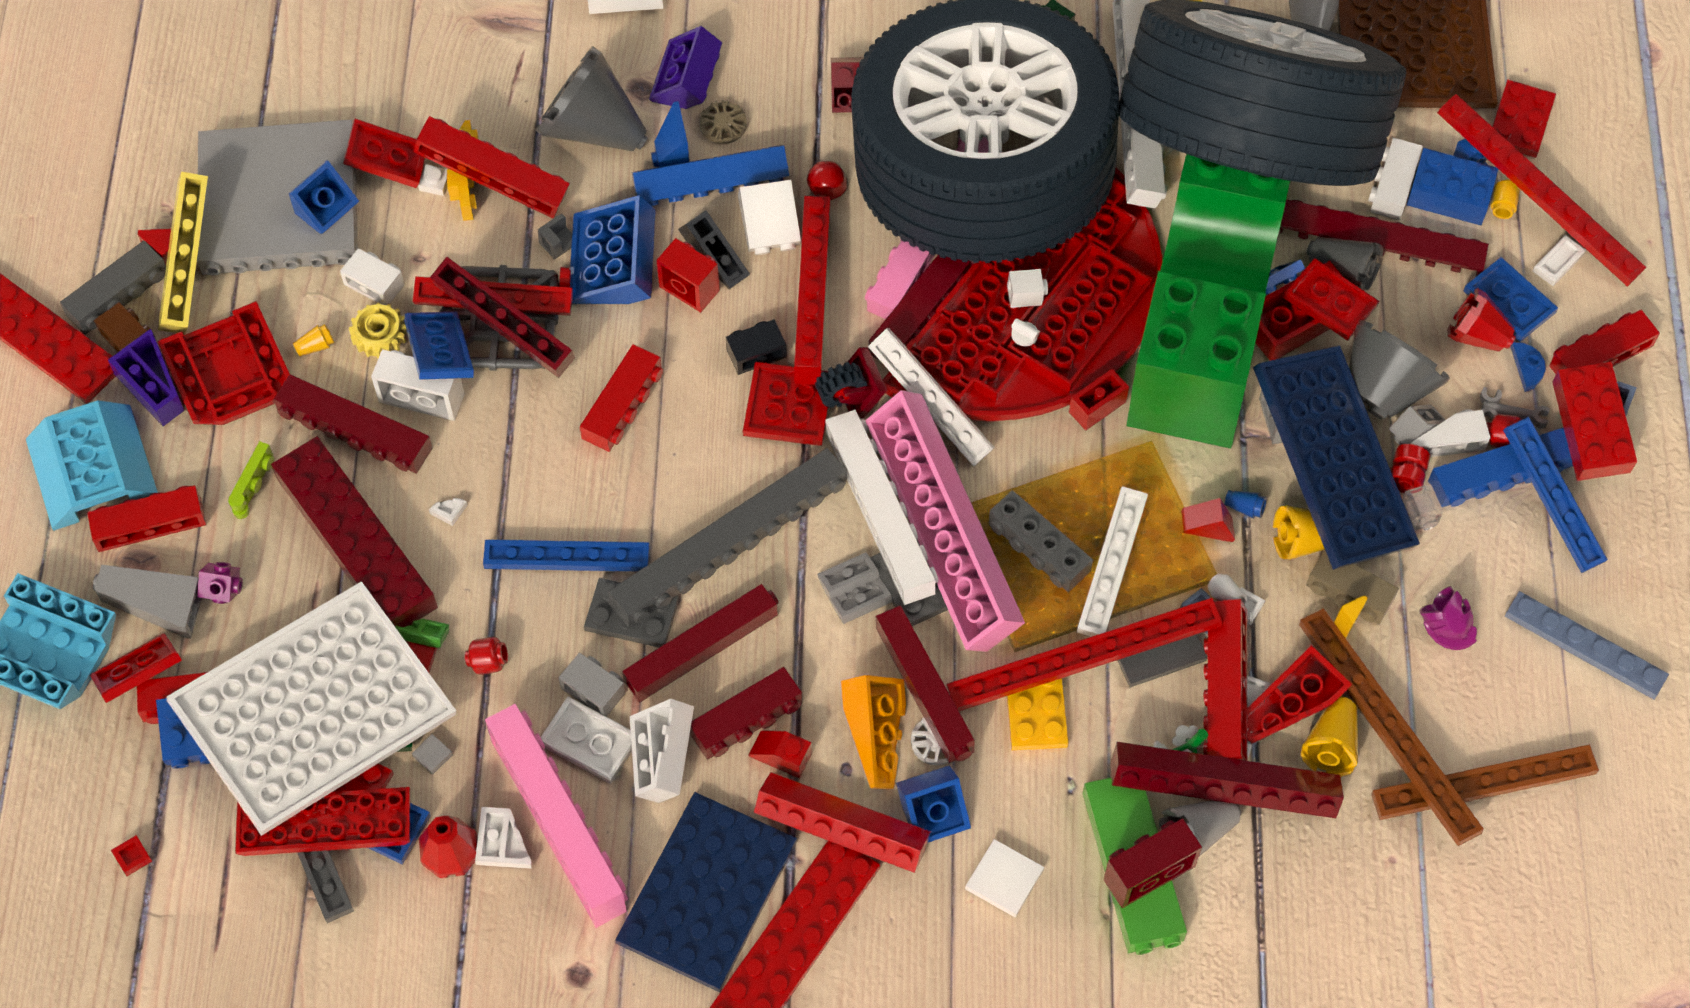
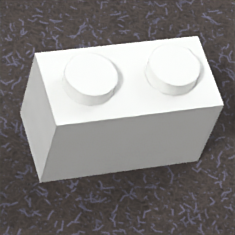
M359 248L340 270L344 285L382 305L390 304L404 286L402 272L396 265L392 263L387 264L381 261L374 253H366Z

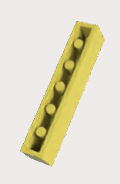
M181 172L178 178L158 323L159 331L172 333L182 331L185 334L188 328L208 176Z

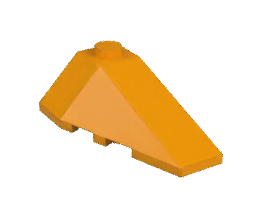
M863 675L842 680L843 709L869 786L873 789H894L898 765V755L895 752L897 740L902 738V730L899 729L900 717L905 716L906 711L904 679Z

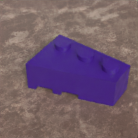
M151 329L108 359L114 375L162 426H165L184 412Z

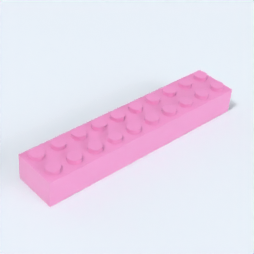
M901 390L866 419L865 422L876 443L880 456L886 464L891 481L895 483L898 497L906 507L910 524L913 523L916 528L917 540L920 545L924 546L927 552V563L929 567H934L936 571L938 588L965 649L987 652L1021 627L1025 621L922 394Z

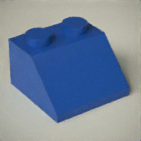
M950 766L896 783L907 822L931 831L928 843L971 829L960 781Z

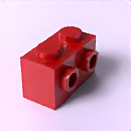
M1110 369L1105 374L1098 376L1085 388L1073 394L1069 413L1086 431L1126 403L1129 386L1113 369Z

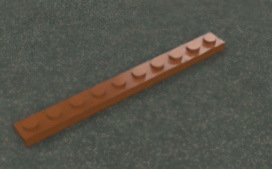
M1323 608L1301 619L1299 623L1301 629L1316 650L1352 684L1347 693L1457 846L1481 835L1484 830L1482 825Z

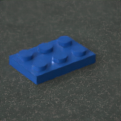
M1502 257L1465 285L1463 290L1467 295L1471 293L1475 295L1474 290L1477 288L1487 293L1515 329L1513 334L1519 342L1556 314L1558 310L1555 304Z

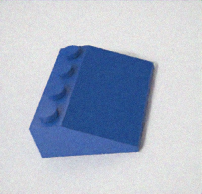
M640 195L574 213L570 262V288L573 289L572 304H632L651 298L656 210Z

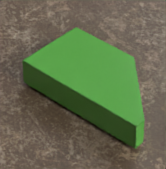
M427 619L413 621V624L407 627L395 626L405 641L441 648L449 633V624Z

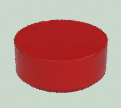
M560 267L559 287L570 288L571 269L569 267Z

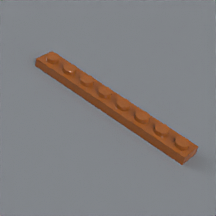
M1589 744L1451 773L1445 776L1463 801L1468 802L1596 775L1599 768ZM1412 782L1376 789L1371 793L1379 820L1431 810Z

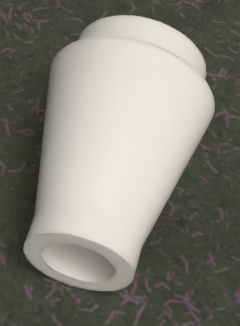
M1217 574L1208 584V590L1213 598L1219 601L1241 599L1244 605H1246L1247 595L1240 590L1229 575Z

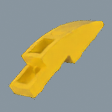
M465 120L459 130L467 131L472 137L479 139L477 129L472 130L471 121ZM447 168V187L450 201L460 200L463 221L474 220L472 210L477 209L475 194H470V188H474V181Z

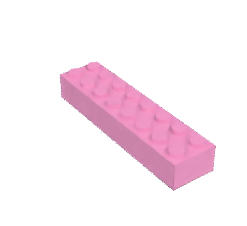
M513 704L486 718L485 722L493 746L594 926L597 928L627 912L625 901L628 900V897L625 893L626 887L619 875H614L610 858L605 851L601 852L597 844L599 840L592 827H587L584 821L585 815L579 804L576 803L574 805L569 786L565 780H560L557 773L559 770L551 756L547 757L544 750L545 745L539 734H534L531 728V720L526 711L520 712L516 704Z

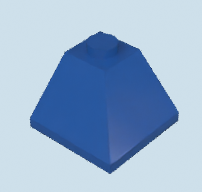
M679 101L673 102L654 141L655 152H651L653 168L689 162L688 142Z

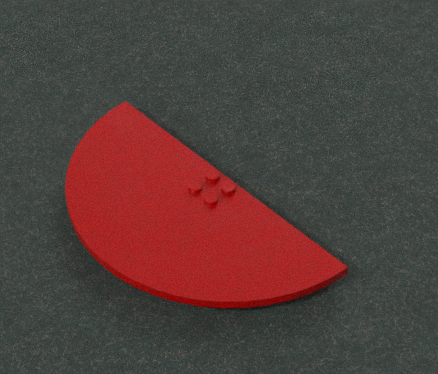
M1116 167L1113 185L1105 204L1102 205L1099 212H1096V217L1093 220L1090 219V223L1087 226L1082 227V231L1074 233V237L1071 239L1067 238L1063 244L1058 243L1055 248H1048L1043 253H1035V256L1032 257L1028 255L1024 259L1014 258L1013 261L1002 260L999 263L996 261H990V263L979 261V263H974L939 305L934 316L915 339H911L906 348L970 420H1017L1043 415L1070 405L1073 394L1092 383L1098 376L1105 374L1110 369H1113L1118 374L1134 357L1141 346L1158 271L1161 270L1162 266L1159 237L1149 211L1144 206L1127 203L1125 176ZM1041 269L1042 279H1046L1048 284V294L1044 295L1042 305L1011 308L1007 290L1009 271ZM1090 302H1095L1094 310L1089 304ZM1016 318L1023 322L1032 323L1040 331L1034 344L1021 346L1014 342L1011 336V327ZM890 371L882 379L887 388L885 394L890 397H894L901 390L907 391Z

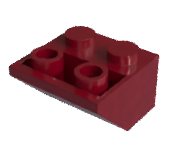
M864 57L831 58L832 113L852 112L851 100L854 77L860 61Z

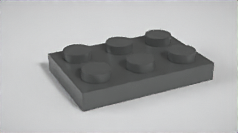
M881 553L870 557L878 569L880 579L892 595L894 607L901 605L912 626L948 610L937 583H935V595L904 605Z
M603 578L598 579L584 624L585 631L659 648L667 643L679 602V595L674 597L665 608H658L650 613L644 622L640 624L635 623L628 628L609 605L608 591L621 582Z

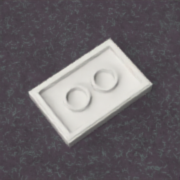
M569 696L541 736L545 749L610 784L632 752L631 730Z

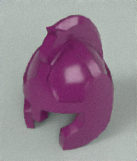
M1451 586L1441 590L1434 598L1432 604L1423 606L1419 612L1423 617V624L1427 633L1436 643L1444 648L1463 650L1477 642L1475 639L1477 629L1473 626L1474 618L1468 600L1466 598L1463 599L1460 593L1454 591Z

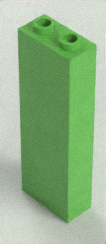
M1111 778L1084 784L1082 794L1105 872L1109 856L1121 848L1127 850L1133 847L1134 842L1146 834L1152 836L1158 833L1145 790L1112 786ZM1172 881L1124 908H1121L1111 893L1128 954L1136 952L1137 955H1143L1153 951V948L1164 946L1166 949L1174 948L1181 945V942L1185 940L1187 930Z

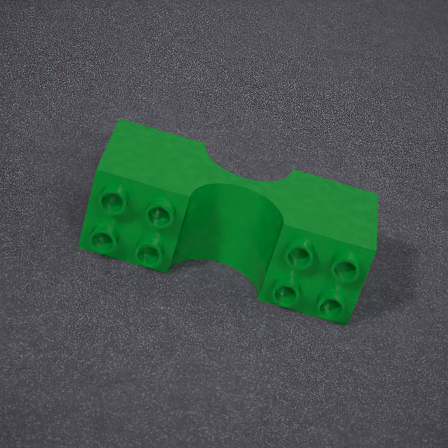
M1186 154L1161 270L1158 271L1136 363L1127 427L1231 449L1247 384L1290 181L1241 171Z

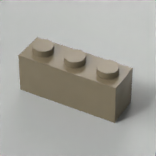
M1325 550L1310 573L1306 584L1315 594L1334 600L1340 607L1366 595L1368 599L1360 616L1365 621L1374 622L1378 625L1382 622L1399 590L1393 584L1355 564L1333 570Z

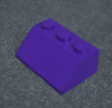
M702 26L669 39L649 100L672 106L673 102L679 101V106L683 109L702 104L707 97L706 92L709 82L713 78V70L720 57L719 52L722 42Z

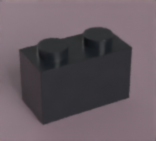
M775 319L768 322H759L754 327L736 330L729 336H726V350L738 375L754 370L755 362L770 364L787 358L786 342Z

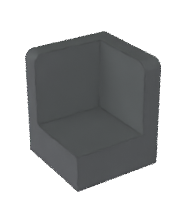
M563 214L558 215L538 229L539 243L554 260L572 247V233L566 227V217Z

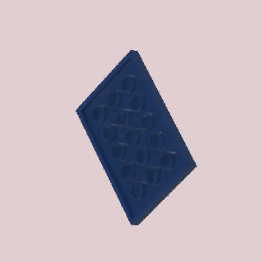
M694 792L615 939L616 944L720 992L797 844V838Z

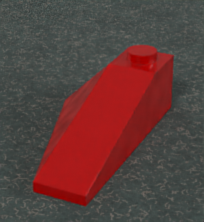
M1311 645L1247 708V740L1254 744L1333 705L1352 684Z

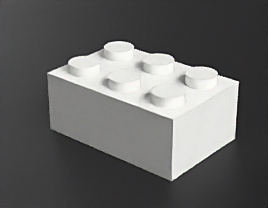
M382 349L371 376L379 403L455 421L465 395L461 378L419 380L414 357L407 356L397 350L387 351Z

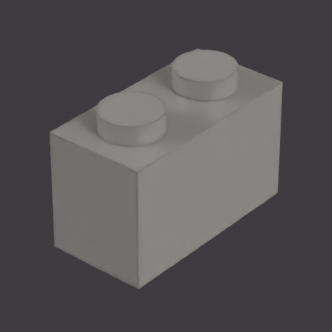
M580 652L558 677L562 690L606 717L625 695L624 681L614 671L607 672L601 668V664L592 656L585 657Z

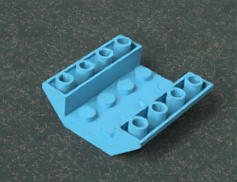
M97 400L45 417L26 438L53 531L79 523L77 511L128 495L130 499L137 500L149 497L153 493H158L131 406L128 404Z
M17 573L4 594L9 607L0 620V685L55 708L62 709L82 696L91 680V673L98 669L109 650L116 613Z

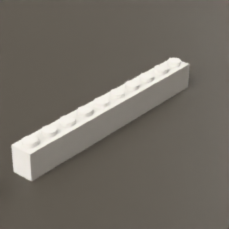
M1114 0L1112 3L1119 100L1126 74L1129 72L1128 65L1132 50L1135 47L1134 42L1140 18L1145 5L1150 3V0ZM1121 119L1127 203L1156 208L1167 194V185L1164 183L1166 166L1162 158L1164 145L1140 134Z

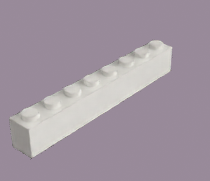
M856 410L826 419V435L838 461L847 469L846 479L904 605L935 595V583H938L934 567L929 568L926 562L928 560L927 552L923 545L919 546L917 543L918 535L913 523H908L906 507L903 502L899 503L896 498L898 492L895 483L889 481L886 476L888 475L886 464L883 459L879 460L876 455L878 454V449L874 439L869 440L867 436L868 427L864 418L860 419Z

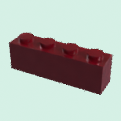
M782 667L694 719L691 723L690 735L707 760L713 756L715 758L720 757L728 751L730 746L737 742L743 743L747 741L760 728H769L776 722L777 718L785 713L789 715L797 711L802 704V692L785 667Z

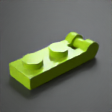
M259 441L229 496L228 503L237 519H244L249 515L248 504L254 493L259 492L262 486V478L266 471H270L272 468L271 464L274 462V456L270 445Z

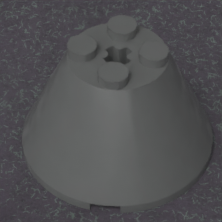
M1359 320L1356 324L1349 369L1363 403L1370 407L1368 412L1381 420L1386 417L1391 418L1449 381L1450 377L1446 372L1443 371L1440 375L1436 371L1437 364L1385 330L1382 333L1375 329L1371 330L1373 324L1364 320Z

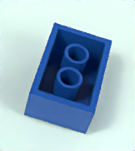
M1423 148L1407 206L1481 226L1488 210L1498 168Z

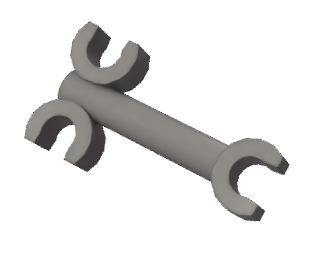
M1487 387L1482 389L1480 401L1483 403L1481 410H1483L1484 417L1488 416L1491 420L1497 414L1519 416L1521 419L1529 417L1537 428H1546L1548 420L1541 419L1539 415L1547 416L1550 408L1539 406L1535 410L1499 404L1502 397L1501 390H1497L1495 397L1491 398L1487 395Z

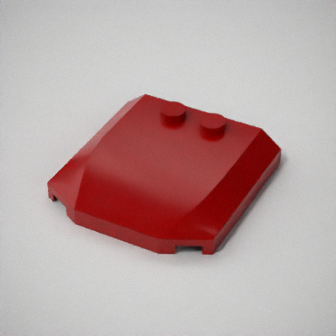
M257 301L233 310V315L186 335H183L181 331L157 341L193 424L225 425L273 405L274 397L290 375Z

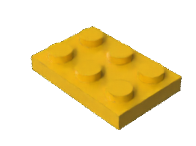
M1062 678L1007 696L1011 751L1068 747Z

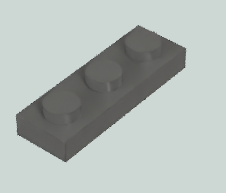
M329 850L297 852L325 921L329 923L354 912Z

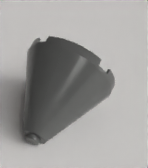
M594 46L588 50L581 59V63L571 73L541 118L543 122L540 125L538 124L535 129L545 137L627 151H634L635 148L640 150L648 139L645 136L647 130L602 52Z

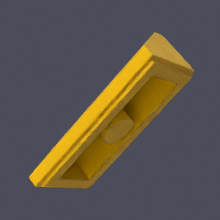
M1366 595L1343 605L1334 621L1345 638L1350 633L1368 599Z

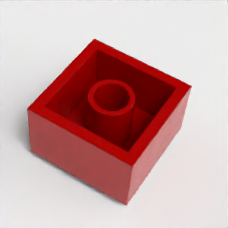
M675 238L657 258L659 287L700 313L718 294V264L711 256H704L696 251L688 242L683 243Z

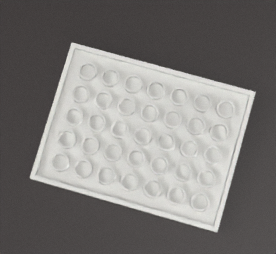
M362 582L167 696L169 705L261 836L456 715V709Z

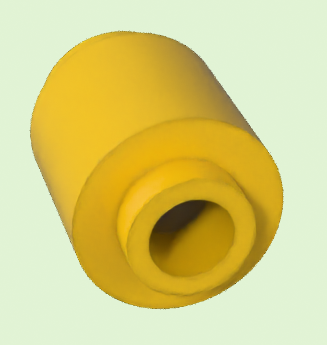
M1509 179L1497 182L1494 187L1491 209L1493 210V215L1500 219H1509L1517 211L1521 189Z

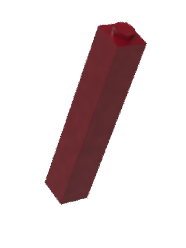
M760 584L622 671L624 683L639 703L777 617L779 601L776 595L771 590L767 591Z
M901 605L876 615V630L948 763L968 759L975 751V740Z

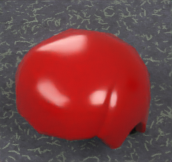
M833 161L817 162L809 170L806 179L808 187L815 196L819 194L830 197V200L841 197L847 190L848 181L841 166Z

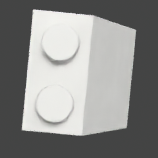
M791 180L740 187L738 200L748 252L755 251V255L770 253V249L780 247L781 251L796 249L795 245L800 244L801 238Z

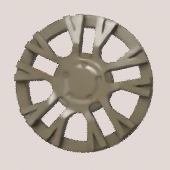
M722 100L720 103L715 101L705 110L703 109L701 113L700 130L708 140L714 143H732L741 138L746 131V115L738 104L734 105L729 103L728 100ZM743 121V125L735 124L734 122ZM709 125H712V126H713L712 128H710V129L707 130V131H706V129H705V127H704V126H709ZM722 133H729L730 137L722 138Z

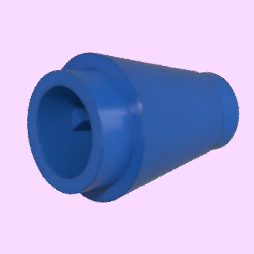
M1228 490L1224 505L1253 519L1255 517L1261 518L1266 507L1267 497L1261 496L1259 492Z

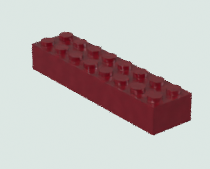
M318 436L271 464L280 485L351 583L355 586L362 582L394 626H410L413 624V621L425 617L438 608L434 593Z

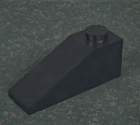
M706 210L678 229L686 242L691 244L696 251L704 256L709 255L718 264L719 280L728 289H731L750 275Z

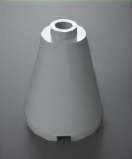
M1289 0L1291 20L1330 31L1339 6V0Z
M1213 800L1173 807L1161 813L1164 814V817L1159 819V827L1171 820L1175 823L1184 819L1202 846L1201 856L1240 822L1241 810L1238 804Z

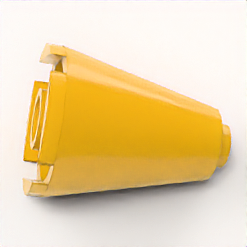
M1290 505L1278 507L1273 520V528H1278V537H1273L1280 558L1292 560L1325 550L1309 509Z
M1340 697L1333 705L1327 707L1303 743L1301 757L1310 769L1316 771L1317 768L1325 770L1326 773L1339 774L1342 777L1351 774L1357 765V706L1349 698Z

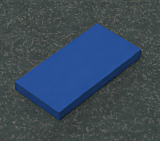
M458 312L405 313L404 322L419 380L473 378L474 369Z

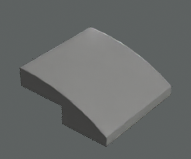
M867 552L817 574L827 597L843 624L893 602L892 595L880 579L878 569Z

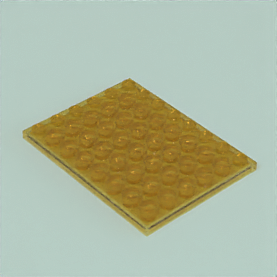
M1152 441L971 502L1025 621L1021 627L1007 636L1014 652L1077 631L1122 486L1147 493L1148 497L1111 618L1208 585L1210 580L1217 575L1199 536L1185 534L1183 531L1181 510L1184 508V505ZM1013 490L1093 559L1091 572L1069 593L1063 587L1059 588L1054 585L1048 574L1042 569H1036L1025 554L1015 551L1011 547L1009 540L1002 534L997 535L990 528L988 523L990 510L1010 491Z

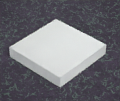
M994 839L966 884L965 890L1016 918L1044 871V867Z

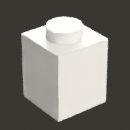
M1041 269L1009 271L1007 290L1010 307L1042 305L1044 295L1048 294V284L1046 279H1042Z

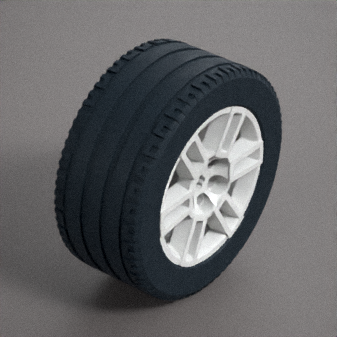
M948 0L947 3L940 2L936 3V6L933 7L931 5L927 6L925 10L920 9L916 11V14H909L906 19H900L898 24H893L889 27V31H884L882 37H878L875 40V44H871L869 51L864 54V59L860 61L854 77L851 100L857 179L863 199L867 202L868 208L872 210L874 217H877L878 221L884 224L888 231L891 230L894 236H899L901 241L909 242V245L912 247H919L920 251H929L931 255L937 254L941 258L949 257L954 261L960 259L962 262H968L969 260L974 263H979V261H985V263L996 261L999 263L1002 260L1013 261L1014 258H1019L1020 260L1028 255L1032 257L1035 256V253L1046 252V249H1053L1058 243L1063 244L1067 238L1071 239L1074 237V233L1082 231V227L1087 226L1090 223V219L1093 220L1096 217V212H1099L1102 205L1105 204L1113 185L1117 164L1118 80L1113 63L1110 61L1108 53H1105L1104 47L1100 46L1097 39H1093V35L1090 32H1086L1085 27L1079 26L1075 20L1071 21L1067 15L1062 16L1057 10L1052 11L1050 7H1041L1038 3L1031 4L1027 0L1024 2L1019 0ZM960 129V139L965 143V151L959 152L933 142L932 139ZM1009 130L1035 140V142L1025 147L1002 153V144L1008 141ZM983 137H986L988 141V153H978L979 142Z
M1160 0L1145 5L1134 42L1135 47L1132 50L1128 65L1129 72L1126 74L1119 100V117L1131 128L1149 139L1185 154L1267 177L1328 186L1358 185L1371 182L1376 178L1388 142L1386 137L1390 134L1395 118L1394 111L1397 110L1402 87L1405 83L1406 69L1396 59L1381 50L1352 38L1298 21L1248 9L1191 0Z

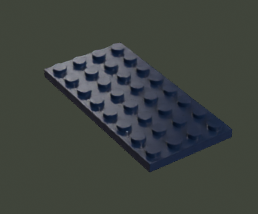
M1340 345L1262 362L1254 366V372L1332 569L1335 570L1418 546L1420 542Z

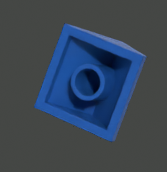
M328 160L288 193L294 213L320 234H323L359 202Z

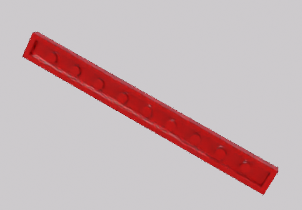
M1457 94L1439 109L1437 113L1627 287L1647 268Z
M1209 598L950 682L946 685L952 700L960 712L1221 627L1222 620L1213 598Z

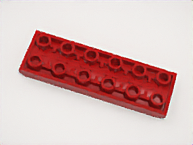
M410 787L331 792L262 836L237 802L235 853L241 856L400 846L410 843Z

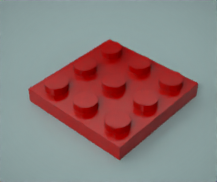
M755 362L743 426V436L822 446L826 426L825 420L827 419L829 406L826 407L823 404L815 385L795 384L794 367Z

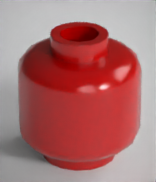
M1497 414L1493 417L1492 422H1487L1491 446L1493 448H1500L1509 445L1510 442L1503 430L1521 421V418L1519 416Z
M495 636L471 641L468 650L465 651L466 665L471 667L478 675L501 671L504 664L508 662L506 644Z

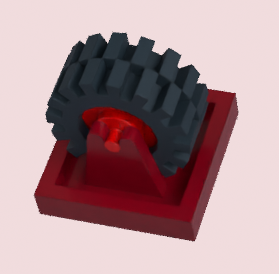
M859 347L843 366L840 363L834 369L832 367L828 368V372H822V377H817V382H815L819 396L826 407L834 408L835 405L841 407L845 403L848 412L856 410L860 419L865 418L887 392V388L868 347Z

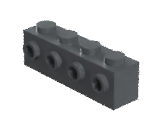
M1013 490L990 510L988 521L990 528L997 535L1002 534L1009 540L1011 547L1015 551L1025 554L1036 569H1042L1048 574L1050 580L1057 587H1063L1069 593L1091 572L1093 559Z

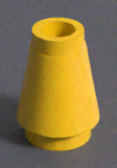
M324 324L320 327L316 325L297 341L293 342V345L301 357L329 349V345L335 342L329 329Z

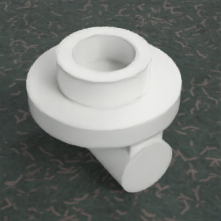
M1017 318L1011 327L1012 339L1021 346L1034 344L1040 333L1032 323L1023 322Z

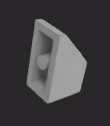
M1432 405L1410 406L1389 430L1394 434L1393 438L1399 445L1410 444L1445 421V419Z

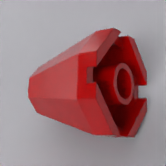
M1479 288L1475 289V295L1469 294L1456 311L1453 319L1457 322L1455 326L1449 325L1447 336L1459 343L1498 352L1503 348L1508 349L1516 338L1513 334L1515 331L1513 325L1487 293Z
M435 817L419 837L421 864L439 878H447V875H465L475 863L478 841L477 832L458 817Z

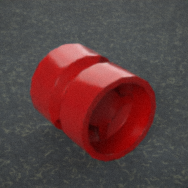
M1402 444L1396 448L1393 466L1390 471L1400 493L1417 494L1423 489L1426 477L1425 472L1430 462V453L1421 446Z

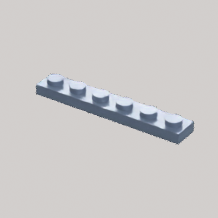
M1520 591L1505 615L1506 618L1655 700L1669 676L1667 672Z

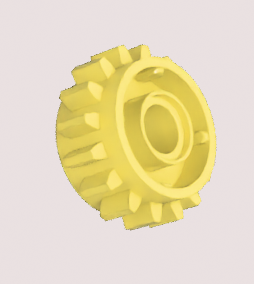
M377 303L375 305H366V308L357 311L358 315L356 318L351 319L353 326L349 327L352 344L356 345L359 353L364 351L367 357L372 355L379 358L382 349L399 351L401 343H406L405 317L401 316L398 308L393 310L391 304L382 305Z

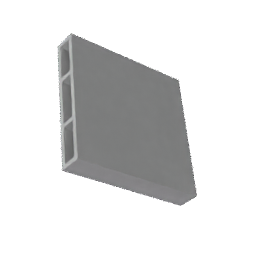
M352 120L198 131V175L208 176L197 263L202 275H218L231 272L244 273L256 270L270 271L282 268L296 269L307 266L322 267L332 264L345 265L358 249L357 204L323 234H320L294 213L288 193L328 160L357 197L356 168L343 164L353 124Z

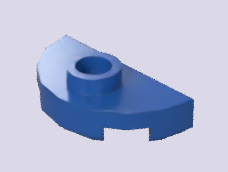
M1513 342L1511 351L1524 392L1534 389L1542 381L1546 371L1545 360L1541 353L1533 346Z

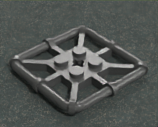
M500 265V267L461 266L474 277H498V282L506 283L507 278L537 279L531 285L559 287L558 274L554 270L507 268V265ZM442 306V309L439 310V312L456 311L460 320H470L469 331L464 334L467 346L474 340L491 341L489 357H470L473 367L489 368L490 371H497V368L545 369L534 359L498 358L499 341H510L467 309H452V307ZM522 312L534 322L544 323V329L554 336L555 325L558 324L559 319L558 315Z

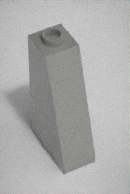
M101 565L99 574H96L94 577L93 589L102 602L182 637L191 639L202 599L197 597L199 577Z

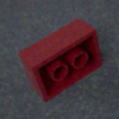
M1184 819L1175 823L1171 820L1158 829V833L1152 836L1146 834L1137 839L1133 847L1127 850L1121 848L1109 856L1103 880L1121 908L1128 906L1196 867L1202 846Z

